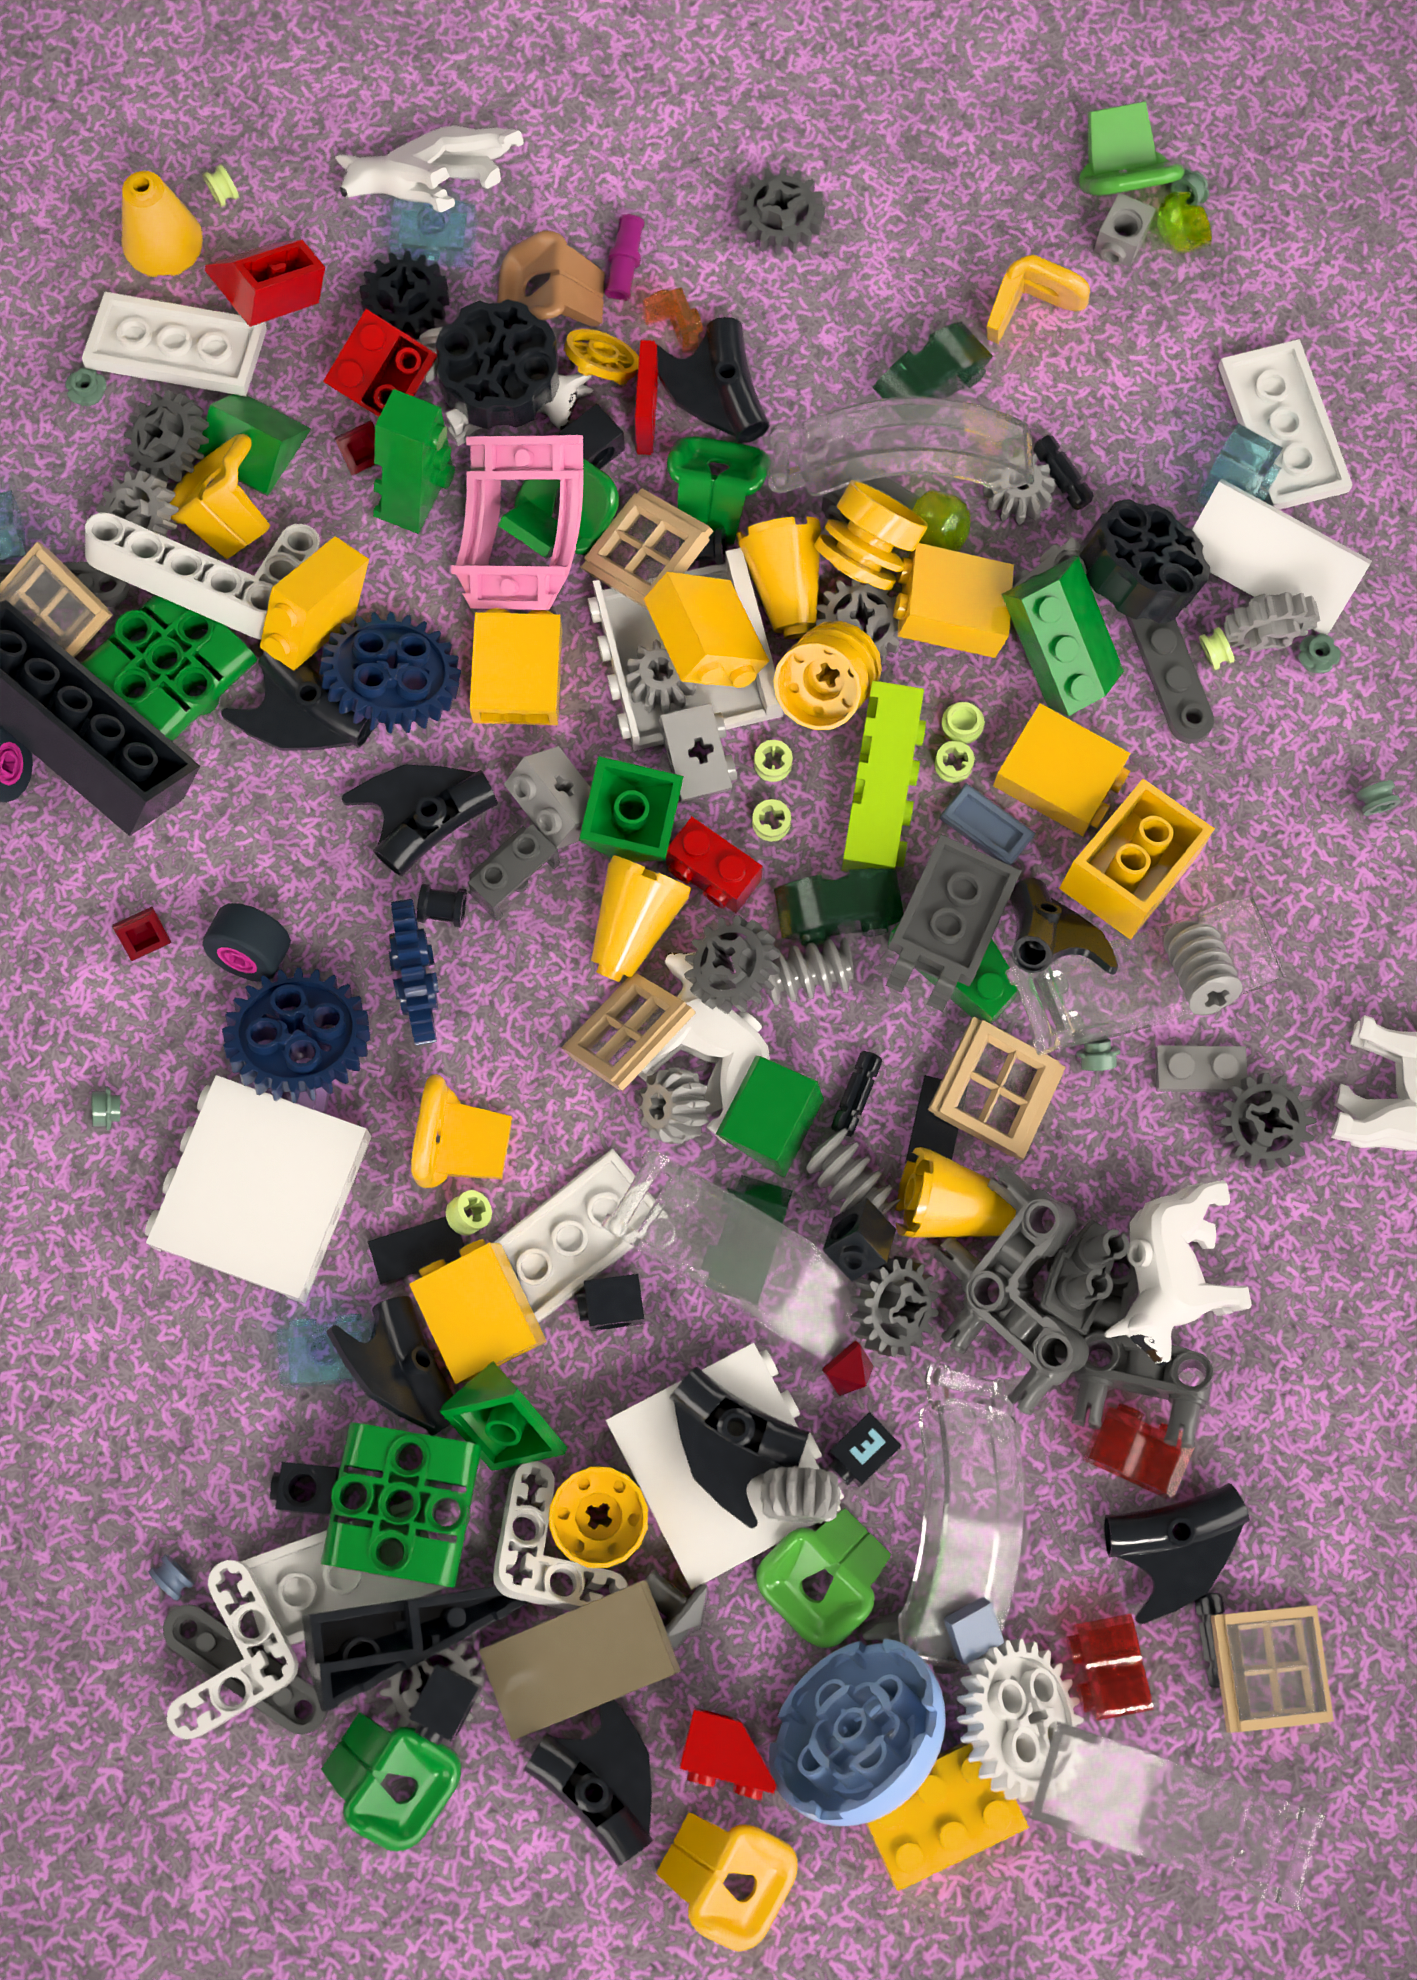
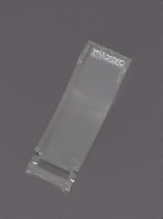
M934 397L878 399L849 405L825 414L818 413L809 417L806 421L792 426L784 422L773 425L770 431V443L774 448L773 468L768 473V487L775 493H786L805 486L810 495L820 496L848 486L851 480L863 482L888 476L916 474L939 475L972 481L991 488L994 494L1034 482L1032 441L1029 425L1001 411L959 400ZM799 446L798 466L789 468L790 448Z
M1249 897L1223 902L1190 917L1135 934L1131 940L1124 937L1109 941L1118 963L1115 975L1108 974L1092 960L1081 955H1067L1051 961L1046 969L1037 973L1025 972L1019 969L1017 965L1008 969L1005 973L1009 983L1016 986L1035 1034L1036 1040L1033 1041L1037 1054L1044 1055L1058 1049L1121 1036L1191 1014L1192 1011L1189 1009V1003L1184 997V991L1179 985L1173 965L1168 959V953L1163 947V938L1166 932L1179 922L1195 921L1200 924H1210L1217 928L1220 933V939L1225 944L1226 952L1231 958V964L1236 969L1237 977L1242 983V992L1239 997L1285 978L1286 974L1254 898ZM1032 979H1037L1057 1032L1053 1033Z
M650 1147L646 1149L641 1158L644 1162L614 1213L606 1215L601 1227L631 1244L646 1256L729 1303L824 1365H827L853 1341L857 1340L861 1343L863 1339L855 1336L860 1323L850 1321V1316L858 1311V1305L850 1301L851 1296H860L861 1289L856 1284L857 1279L851 1282L821 1248L774 1218L670 1160L657 1150ZM661 1172L670 1178L640 1228L636 1230L629 1226L628 1223L657 1175Z
M933 1362L929 1365L925 1375L928 1403L919 1412L925 1475L922 1536L911 1589L904 1609L898 1615L901 1643L908 1646L910 1650H914L926 1664L970 1671L968 1664L963 1665L956 1659L943 1618L984 1596L992 1603L1001 1634L1003 1632L1017 1576L1024 1512V1486L1020 1444L1014 1406L1007 1398L1008 1394L1015 1389L1016 1384L1013 1380L1001 1377L990 1380L951 1370L949 1365ZM949 1389L990 1398L991 1406L952 1398L949 1395ZM902 1651L903 1660L908 1661L905 1652Z
M1057 1721L1029 1818L1303 1912L1306 1897L1301 1895L1318 1830H1324L1327 1815ZM1286 1818H1290L1300 1823L1284 1885L1281 1889L1269 1883Z

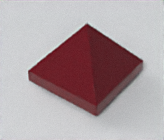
M372 420L334 438L351 476L375 465V426Z
M153 906L112 925L131 962L172 943Z
M855 1340L825 1365L822 1371L834 1391L839 1396L866 1387L874 1366L861 1344Z

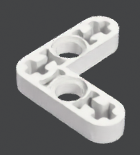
M539 1461L523 1463L511 1476L508 1486L493 1571V1581L496 1588L502 1595L509 1598L572 1611L603 1598L601 1594L588 1592L583 1597V1600H580L584 1587L590 1590H599L603 1585L608 1584L609 1593L611 1594L629 1587L626 1580L617 1572L603 1568H587L576 1562L543 1555L549 1523L550 1505L555 1487L554 1475L546 1464ZM530 1474L535 1475V1483L542 1485V1487L533 1494L531 1505H522L527 1499L529 1487L521 1481H524ZM518 1517L530 1519L536 1528L534 1539L529 1541L519 1539L513 1531L512 1524L514 1519ZM518 1552H532V1555L526 1553L521 1558L520 1573L527 1575V1578H524L518 1585L513 1584V1576L506 1573V1570H510L516 1563ZM562 1572L571 1578L573 1583L571 1595L559 1596L551 1589L550 1578L553 1573ZM585 1578L588 1579V1582H587L586 1586H585Z
M226 1560L218 1563L208 1577V1588L244 1659L181 1695L171 1703L167 1712L168 1727L174 1735L181 1739H193L208 1733L287 1686L294 1680L298 1672V1660L253 1572L246 1564L240 1561ZM226 1570H229L232 1574H242L243 1579L237 1583V1587L243 1598H247L251 1593L255 1597L254 1602H248L239 1606L233 1613L229 1605L238 1603L234 1593L230 1590L221 1591L220 1584L225 1581L223 1573ZM251 1610L261 1612L266 1620L264 1632L254 1639L245 1636L240 1627L243 1615ZM273 1635L277 1639V1644L268 1646L272 1655L275 1658L285 1657L287 1664L281 1669L283 1677L280 1680L276 1675H265L263 1669L269 1665V1660L264 1651L257 1652L255 1656L251 1651V1647L266 1643ZM230 1677L241 1679L246 1688L243 1701L235 1706L226 1704L220 1695L223 1682ZM209 1689L211 1702L221 1715L215 1719L214 1710H208L196 1719L198 1727L195 1730L191 1725L182 1726L179 1718L185 1714L183 1706L187 1703L190 1708H196L208 1702V1699L203 1696V1692Z

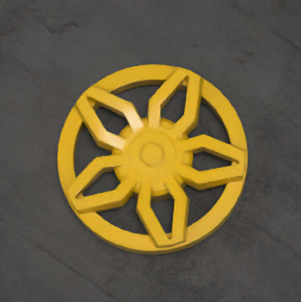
M576 329L567 335L563 351L578 366L577 371L584 376L595 375L607 380H613L619 385H624L637 374L639 357L629 345L620 339L592 329ZM577 341H589V343L587 344V343H584V342H577Z

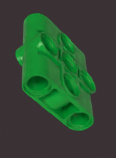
M154 594L138 610H131L122 614L116 621L115 632L84 659L81 664L173 742L200 715L209 714L215 710L219 704L220 696L257 662V658L246 644L225 625ZM197 630H208L201 639H190L191 635ZM147 631L143 639L130 641L135 633ZM117 646H119L132 659V661L121 650H119ZM166 659H177L170 668H159ZM199 685L207 686L201 695L189 696L190 691L194 687ZM146 687L145 692L141 696L128 698L131 691L135 688ZM170 696L175 698L187 710V712H185L184 709Z
M350 1422L338 1480L332 1489L331 1500L333 1504L320 1564L455 1588L466 1528L471 1518L470 1507L482 1446L465 1441ZM410 1445L419 1446L423 1452L421 1464L416 1469L404 1470L399 1462L402 1450ZM352 1467L383 1473V1477L378 1478L349 1473L348 1468ZM430 1481L466 1487V1492L462 1493L430 1487ZM354 1484H362L367 1491L366 1502L362 1507L350 1510L344 1501L345 1492ZM409 1492L413 1498L412 1511L403 1518H396L390 1510V1502L397 1493ZM445 1500H454L460 1507L458 1520L450 1526L440 1525L436 1518L437 1507ZM338 1517L373 1522V1527L368 1528L339 1523ZM425 1531L454 1536L457 1539L456 1543L424 1538L420 1537V1532ZM398 1539L404 1547L403 1558L399 1563L388 1566L382 1561L381 1548L386 1541Z

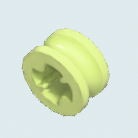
M221 164L216 166L214 173L210 174L208 171L203 173L204 181L210 193L221 208L226 205L225 201L228 198L233 200L239 198L232 179Z
M1220 627L1213 629L1214 633L1211 636H1206L1205 634L1199 636L1201 647L1214 671L1220 669V664L1224 661L1229 664L1235 661L1231 647Z
M767 740L760 744L754 756V767L758 776L770 782L781 781L786 778L792 768V751L787 744L779 740ZM772 752L773 757L775 752L781 754L782 767L776 770L774 765H772V769L766 768L764 766L766 763L765 754Z
M949 741L943 744L937 752L934 764L935 770L939 777L946 782H962L972 772L975 761L974 753L964 742ZM949 753H953L956 758L965 759L962 762L961 770L956 771L953 765L945 766L943 762H947Z
M775 799L764 800L754 809L752 816L753 830L762 840L778 841L789 832L791 813L783 802ZM771 811L774 817L782 816L784 821L779 820L777 829L772 830L769 824L762 825L759 820H765L766 812Z
M468 1190L452 1199L446 1208V1218L450 1227L461 1235H471L484 1228L491 1221L492 1209L488 1199L482 1193L475 1190ZM464 1208L465 1210L471 1209L474 1214V1218L472 1215L467 1217L464 1212Z

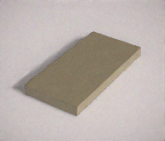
M647 1580L633 1584L479 1650L511 1741L681 1672Z

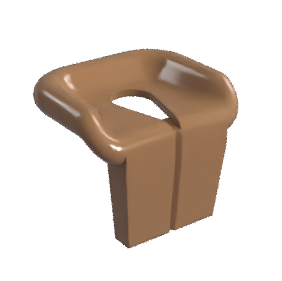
M543 230L514 245L504 257L499 271L497 303L506 299L527 305L530 313L540 320L551 319L562 314L586 325L598 326L602 324L603 319L602 298L604 296L605 272L578 251L568 246L567 241L562 235L554 231ZM550 272V279L532 295L527 297L525 290L528 281L534 275Z

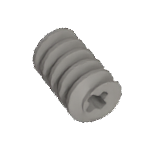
M1183 921L1174 924L1163 938V947L1168 953V959L1173 965L1174 973L1178 977L1179 985L1184 991V997L1189 1003V1009L1192 1013L1201 1016L1211 1015L1238 999L1242 992V983L1237 977L1236 969L1231 964V958L1226 952L1225 944L1220 939V933L1217 928L1210 924H1200L1195 921Z
M841 938L839 951L834 942L829 939L824 941L822 954L814 943L807 944L805 957H803L797 946L790 947L787 960L781 952L780 957L772 960L781 969L780 974L769 976L768 980L774 985V989L772 991L765 989V993L769 995L775 1006L779 1005L781 992L783 991L787 993L792 1003L797 1001L800 988H803L809 999H814L817 985L821 986L826 996H831L834 982H838L842 991L848 993L854 971L847 938Z
M846 1128L835 1133L813 1151L810 1156L812 1159L808 1163L806 1170L809 1174L823 1171L817 1181L820 1188L835 1185L829 1194V1200L837 1202L846 1199L840 1209V1213L868 1198L885 1215L901 1200L898 1199L889 1203L886 1200L893 1189L891 1184L876 1188L875 1184L882 1174L879 1170L865 1174L864 1169L871 1160L868 1156L854 1160L852 1156L859 1147L857 1142L843 1146L841 1142L848 1133Z

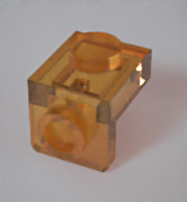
M682 287L673 290H659L643 300V318L646 325L670 319L682 353L698 348V333L703 332L702 321L697 308L690 309Z

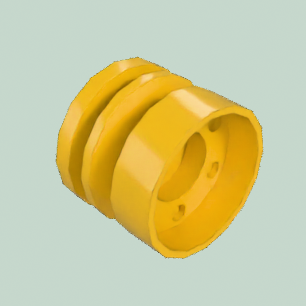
M851 480L837 503V508L850 520L849 523L846 524L841 521L828 519L825 529L833 537L820 534L814 547L834 567L852 579L864 584H870L882 590H891L896 582V577L888 569L902 572L905 567L903 560L892 549L897 547L906 551H914L927 530L928 524L918 514L894 498L865 483Z
M843 621L823 622L809 629L777 664L773 680L776 699L785 714L797 724L813 730L834 729L846 723L870 696L872 680L879 681L882 671L880 653L871 637L859 627Z
M590 1466L573 1473L557 1489L550 1505L549 1527L556 1546L570 1560L587 1568H608L626 1561L640 1547L648 1528V1507L640 1487L627 1474L612 1467ZM602 1503L607 1504L610 1507L607 1515L612 1519L611 1523L608 1526L600 1523L596 1528L591 1527L588 1524L591 1515L586 1512L587 1508L590 1505L598 1508Z

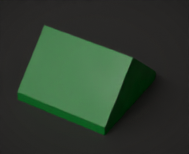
M232 394L210 404L206 417L209 427L202 432L203 436L209 438V443L200 445L199 451L202 452L203 458H205L235 435H248L252 445L238 467V481L268 496L311 429L248 395Z
M598 756L579 841L611 859L615 855L632 862L665 861L684 776Z
M755 1056L716 1135L775 1174L785 1178L824 1101L818 1081L764 1057Z
M494 1361L445 1402L440 1411L466 1442L482 1446L480 1458L491 1471L562 1456L566 1454L568 1448Z

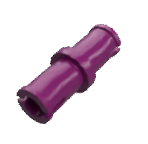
M623 214L619 217L615 246L609 251L608 260L611 266L604 293L610 299L623 301L630 299L634 271L640 266L641 254L638 251L645 222L642 218L633 214Z

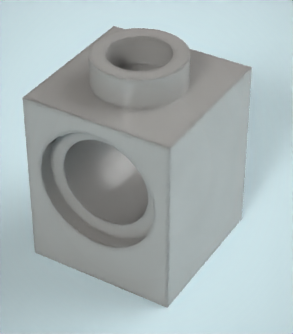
M1118 193L1099 231L1094 252L1100 254L1102 259L1109 264H1123L1131 268L1150 230L1156 208ZM1117 232L1125 233L1128 236L1119 235Z

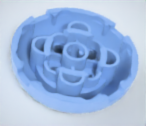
M883 1639L882 1644L865 1646L861 1641L851 1643L832 1652L813 1666L793 1688L777 1716L782 1721L776 1743H770L769 1766L771 1775L777 1784L776 1789L782 1798L802 1815L819 1823L832 1826H854L868 1823L889 1814L907 1801L922 1785L933 1768L941 1749L945 1731L946 1715L942 1691L934 1673L926 1662L905 1644L890 1639Z

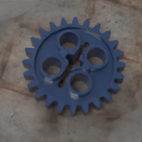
M372 612L370 622H366L357 615L355 616L353 627L343 622L341 623L339 634L334 632L330 634L329 644H324L319 674L323 675L322 688L329 689V702L340 701L339 713L344 714L351 710L355 712L353 723L357 724L364 718L370 720V730H374L379 723H385L387 732L392 733L394 725L400 724L406 733H410L412 722L425 729L428 717L438 722L441 719L442 710L450 711L452 701L456 699L461 675V670L457 668L459 657L457 655H450L452 647L450 642L439 644L440 631L430 634L425 632L427 622L423 621L415 627L411 625L410 615H406L402 622L396 621L393 612L388 613L387 620H381L376 612Z
M413 899L391 902V911L395 933L389 934L391 951H388L391 971H401L402 978L393 979L396 1000H400L402 1014L409 1015L415 1046L437 1042L432 1011L439 1009L436 993H439L437 973L426 974L425 968L426 966L435 965L432 945H428L424 928H418Z
M300 967L296 969L293 978H287L282 969L278 970V981L273 983L264 975L261 976L262 988L259 990L247 985L245 989L248 1000L234 998L233 1002L236 1012H226L225 1017L228 1027L222 1028L226 1059H230L229 1062L233 1073L240 1072L241 1081L244 1086L254 1082L256 1094L259 1096L268 1088H271L274 1101H278L284 1092H290L292 1102L297 1103L300 1092L305 1091L309 1098L314 1101L316 1100L317 1088L322 1087L331 1095L333 1094L332 1081L335 1079L343 1084H348L349 1080L346 1069L360 1071L359 1057H367L368 1049L366 1042L371 1040L370 1029L367 1026L369 1025L367 1010L362 1008L361 997H352L349 984L338 988L335 975L322 982L318 969L314 970L310 978H303V972ZM291 1006L297 1007V1008H295V1009H293V1010H288V1011L283 1010L284 1008L291 1007ZM325 1025H335L331 1029H321ZM263 1040H273L268 1044H258ZM302 1058L312 1059L306 1063L296 1062Z

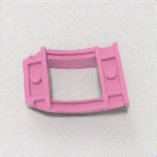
M583 435L466 437V445H470L471 471H466L467 491L463 536L456 565H451V574H456L466 593L462 594L470 609L550 610L569 575L579 534L583 502ZM501 480H560L558 527L549 566H489L500 515Z

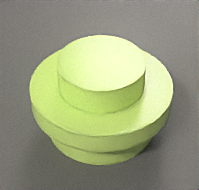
M958 702L949 706L945 710L941 721L942 731L949 740L960 741L965 744L976 741L982 734L985 724L984 716L979 708L968 702Z

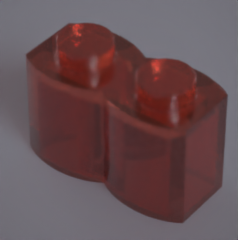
M1119 1403L1116 1409L1112 1407L1105 1408L1102 1414L1101 1428L1095 1429L1083 1460L1165 1499L1174 1498L1194 1448H1181L1183 1431H1179L1177 1447L1171 1446L1164 1442L1168 1424L1161 1423L1159 1429L1152 1427L1142 1421L1144 1417L1142 1412L1125 1404Z
M1132 1614L1072 1625L1074 1635L1067 1636L1066 1639L1071 1662L1073 1665L1080 1664L1083 1673L1084 1683L1077 1684L1083 1713L1091 1712L1093 1721H1100L1153 1710L1151 1693L1142 1662L1140 1645Z

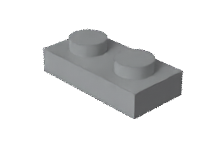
M1157 1045L1155 1048L1156 1092L1227 1093V1089L1232 1086L1242 1089L1241 1079L1247 1077L1246 1046Z

